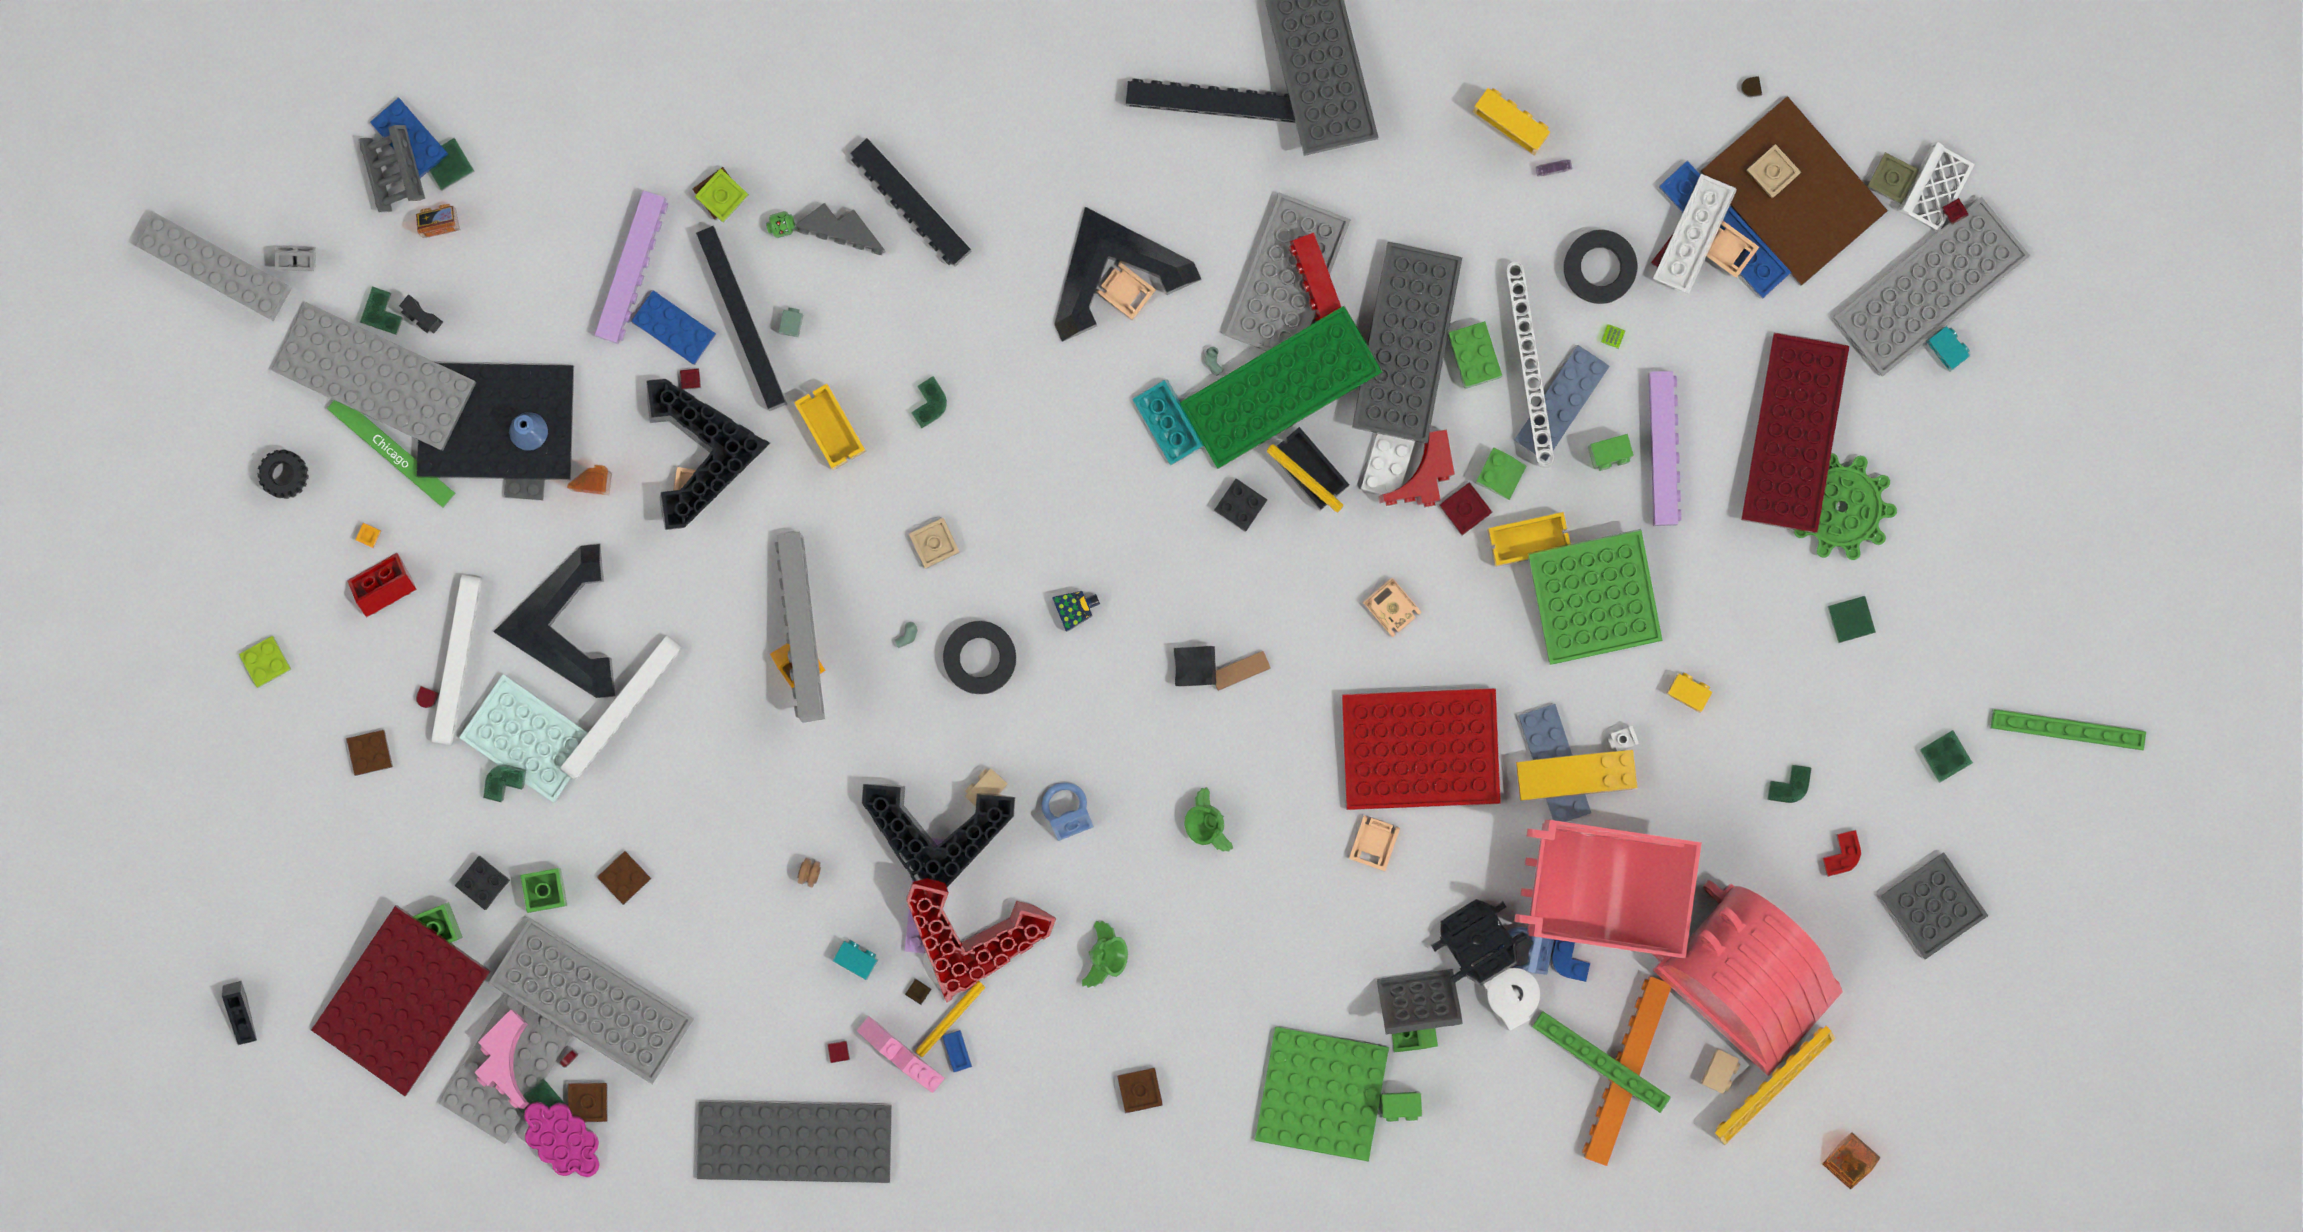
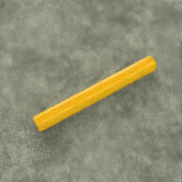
M1274 444L1269 446L1267 453L1335 512L1338 513L1344 505L1278 447Z
M977 981V984L966 993L916 1049L915 1052L920 1057L925 1056L985 989V986L980 981Z

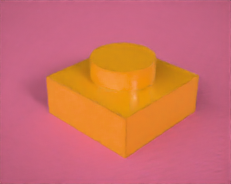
M363 523L355 540L374 548L381 530Z

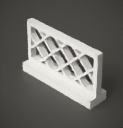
M1939 142L1932 143L1905 199L1897 211L1907 214L1939 232L1947 216L1945 213L1942 214L1943 210L1940 207L1938 198L1947 195L1949 203L1956 200L1975 164L1948 150ZM1943 152L1949 155L1951 161L1950 164L1942 166L1940 160ZM1962 162L1968 167L1965 173L1958 175L1955 164ZM1952 165L1955 176L1946 179L1943 168ZM1939 169L1942 180L1933 183L1931 175L1933 171ZM1956 178L1958 186L1956 190L1950 192L1947 181ZM1943 182L1946 193L1937 196L1934 185ZM1931 186L1934 197L1924 199V188ZM1934 199L1937 210L1928 212L1926 201ZM1922 203L1925 214L1917 215L1913 213L1915 206ZM1938 212L1940 221L1938 225L1931 223L1929 215Z

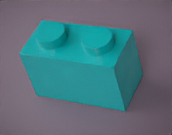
M1946 326L1926 341V343L1950 372L1970 357L1968 353L1970 350L1963 342L1960 343L1956 338L1958 337L1957 333L1952 328Z
M849 940V942L844 941L833 962L867 980L878 962V959L875 958L876 954L868 949L865 952L860 950V945L852 940Z

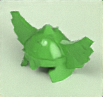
M1207 787L1205 789L1201 788L1195 797L1196 807H1192L1185 816L1184 825L1186 833L1197 844L1208 845L1212 843L1217 850L1229 852L1230 849H1233V845L1223 834L1224 815L1217 808L1211 806L1209 789Z
M1096 921L1094 924L1098 940L1091 951H1089L1093 965L1088 975L1082 980L1083 987L1086 985L1087 988L1096 987L1098 984H1102L1108 975L1113 977L1119 976L1127 964L1128 949L1125 940L1121 937H1116L1114 928L1104 921L1100 923Z

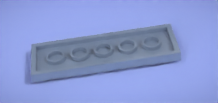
M1579 345L1544 395L1553 450L1610 367ZM1529 417L1514 441L1536 455ZM1537 417L1534 420V423L1538 426L1543 425L1545 422L1543 417ZM1544 435L1539 436L1537 439L1539 444H1545L1548 441V438ZM1548 454L1541 456V459L1547 461L1549 458Z
M1556 704L1519 715L1533 760L1572 756ZM1585 794L1546 798L1552 819L1555 821L1566 822L1591 814Z

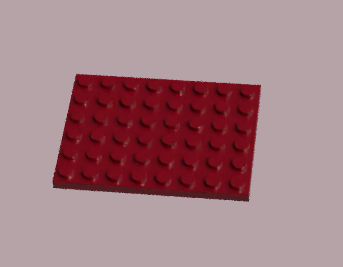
M395 905L311 1031L397 1092L407 1096L491 971L455 945L446 941L445 938L438 935L401 907Z

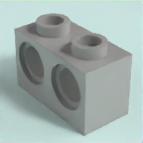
M277 247L275 250V271H314L316 267V247Z

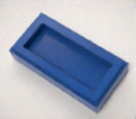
M961 1030L943 1035L953 1072L972 1067Z

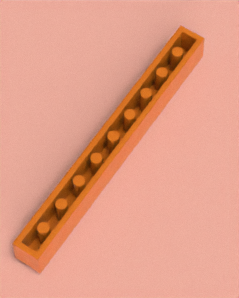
M1651 976L1643 981L1641 990H1644L1642 997L1637 998L1634 1008H1637L1635 1016L1631 1015L1628 1023V1026H1630L1629 1033L1624 1034L1621 1042L1624 1047L1622 1052L1618 1051L1615 1059L1639 1076L1671 990V986L1665 981ZM1609 1078L1608 1080L1611 1081L1609 1088L1605 1087L1602 1099H1604L1603 1105L1598 1106L1595 1117H1598L1597 1122L1591 1125L1589 1135H1591L1589 1143L1585 1142L1582 1153L1585 1154L1584 1158L1605 1166L1608 1165L1632 1098L1631 1093Z

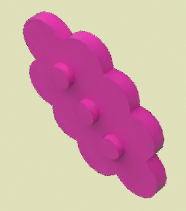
M541 1102L529 1104L524 1113L525 1121L529 1125L525 1133V1140L528 1146L538 1149V1156L541 1161L552 1163L555 1173L561 1176H568L575 1171L583 1177H591L596 1174L599 1169V1159L595 1152L598 1149L599 1140L593 1131L586 1130L585 1121L579 1116H572L570 1108L563 1103H556L549 1108Z

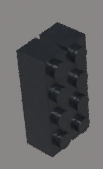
M1300 427L1286 438L1287 444L1282 441L1276 446L1335 497L1349 487L1350 484ZM1278 462L1319 511L1327 506L1323 500Z

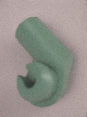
M1213 346L1208 348L1205 353V364L1216 375H1219L1223 368L1217 363L1219 351Z
M908 622L905 625L904 636L895 639L898 648L915 640L918 632L915 623Z

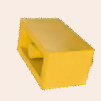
M1687 673L1677 674L1666 694L1701 713L1712 694V691L1709 690L1710 686L1703 682L1697 684L1692 681L1693 677Z

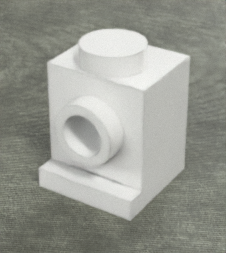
M1633 726L1609 734L1608 742L1611 750L1621 751L1639 744ZM1621 736L1626 737L1625 743L1619 741Z

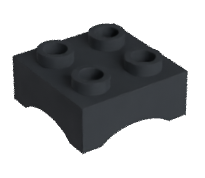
M409 294L399 305L403 309L401 313L412 322L416 319L418 321L416 325L426 333L431 331L434 334L443 323L434 314L423 311L419 302Z
M1236 478L1214 511L1246 532L1268 499Z
M1215 646L1174 648L1176 666L1175 686L1216 685Z
M478 856L456 883L455 887L482 909L487 910L510 879L483 857Z

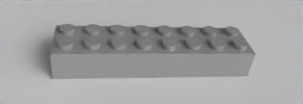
M155 212L136 245L147 253L272 321L275 320L292 289L289 285Z

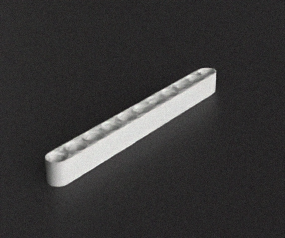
M1512 262L1507 267V276L1536 458L1540 467L1550 468L1554 463V454L1525 273L1521 263ZM1513 268H1519L1521 273L1513 276L1510 271ZM1517 286L1524 288L1523 293L1520 295L1513 292ZM1519 305H1525L1527 310L1524 313H1518L1516 308ZM1523 323L1530 326V329L1526 332H1522L1519 329ZM1530 342L1533 344L1531 350L1526 351L1522 348L1523 344ZM1528 361H1534L1536 366L1533 369H1527L1525 364ZM1530 380H1537L1539 385L1536 388L1529 387L1528 383ZM1534 398H1539L1542 400L1540 406L1534 407L1531 401ZM1537 417H1543L1545 422L1543 425L1538 426L1534 423V420ZM1539 436H1546L1548 438L1547 443L1539 444L1537 442ZM1548 454L1551 460L1548 463L1541 462L1540 458L1542 455Z

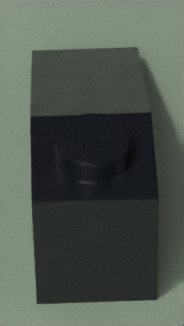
M242 981L223 985L222 999L237 1044L241 1045L257 1041Z

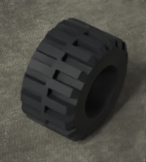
M284 449L280 451L274 450L273 453L269 452L267 457L261 460L262 464L258 466L259 473H257V477L260 479V485L270 495L280 499H289V497L297 496L296 494L303 491L302 488L306 487V480L309 479V475H307L308 467H306L305 461L299 455ZM282 463H287L293 468V478L286 485H278L273 479L274 469Z

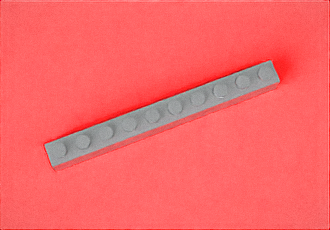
M800 531L777 535L778 542H775V548L780 556V560H777L779 572L781 571L782 573L779 583L781 590H784V596L781 597L783 608H786V614L784 615L785 626H788L786 641L787 644H790L791 650L788 651L789 662H792L793 669H790V676L795 684V687L792 688L793 698L797 701V706H794L795 716L802 723L825 719L804 537Z

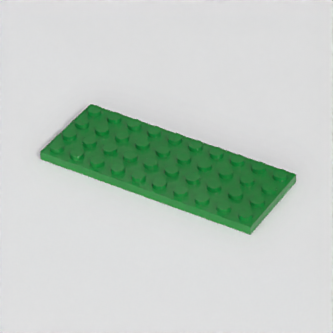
M1342 306L1180 402V405L1215 466L1219 469L1380 375L1383 371L1345 306Z

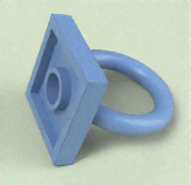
M1063 782L1053 785L1046 791L1041 804L1042 812L1046 819L1050 821L1058 841L1094 827L1086 809V795L1080 787L1072 783ZM1062 790L1074 792L1079 798L1078 810L1068 811L1062 814L1061 817L1054 816L1049 808L1051 797Z
M1514 927L1507 932L1510 937L1523 932L1533 942L1529 949V962L1524 965L1515 964L1510 968H1520L1530 973L1547 975L1554 939L1529 936L1528 928ZM1504 944L1499 946L1498 950L1505 947Z

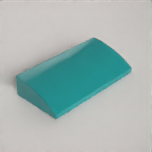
M1168 379L1163 380L1132 399L1170 465L1204 447L1180 405V400Z

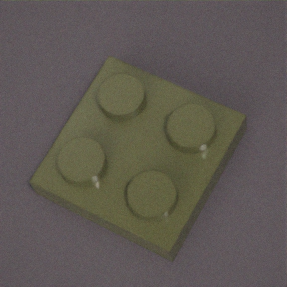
M1885 152L1867 187L1902 204L1919 169Z

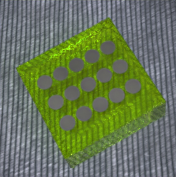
M1607 324L1601 343L1619 349L1625 330Z

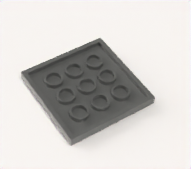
M1944 852L1880 896L1924 960L1988 917L1986 911Z
M1453 969L1377 979L1385 1034L1463 1024L1456 983L1451 978L1454 975Z

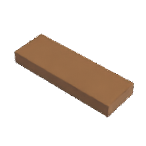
M1264 651L1217 670V690L1219 691L1271 669Z

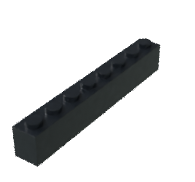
M868 138L850 153L853 157L851 159L853 164L857 168L861 166L866 171L864 173L866 178L870 182L874 180L879 185L877 189L883 196L887 194L892 199L890 203L896 210L900 208L905 213L902 216L908 223L911 224L913 222L917 226L915 230L923 238L926 236L930 240L928 244L936 252L939 250L943 254L941 258L948 265L953 264L956 267L972 252L969 246Z

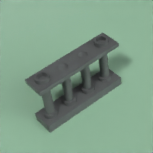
M406 125L389 127L390 135L373 141V138L359 139L360 150L364 157L378 212H392L391 204L408 198V201H421L425 199ZM393 143L395 154L378 159L376 149ZM398 161L400 172L384 178L381 167ZM403 179L405 190L388 196L386 185Z

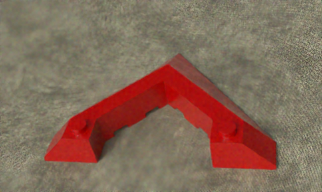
M927 878L912 882L906 897L946 1003L952 1000V997L959 992L966 991L977 984V981L986 978L1009 963L1010 959L1016 955H1021L1034 947L1033 944L1049 937L1056 921V917L1037 906L1016 901L1010 918L961 942L943 909L949 894L945 883Z

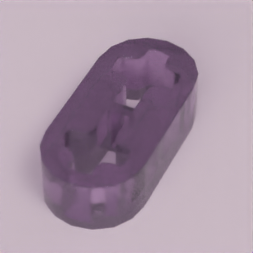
M1562 160L1535 167L1537 177L1573 169L1571 160Z

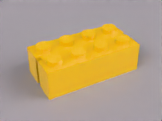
M1487 88L1472 112L1535 156L1550 134L1549 127L1541 121L1537 123L1532 119L1533 115L1526 110L1520 111L1516 108L1518 105L1512 100L1508 99L1506 101L1501 97L1502 94L1498 90Z
M825 384L813 391L814 398L807 394L794 403L832 470H835L846 464L848 457L853 460L865 453L866 450L829 385Z
M1564 512L1488 528L1490 546H1495L1492 549L1495 567L1529 560L1528 553L1571 544L1569 534L1562 533V531L1567 530Z

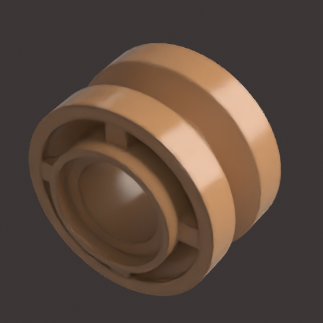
M805 858L798 873V884L803 885L807 882L808 887L813 888L820 874L821 862L815 861L812 864L811 859Z

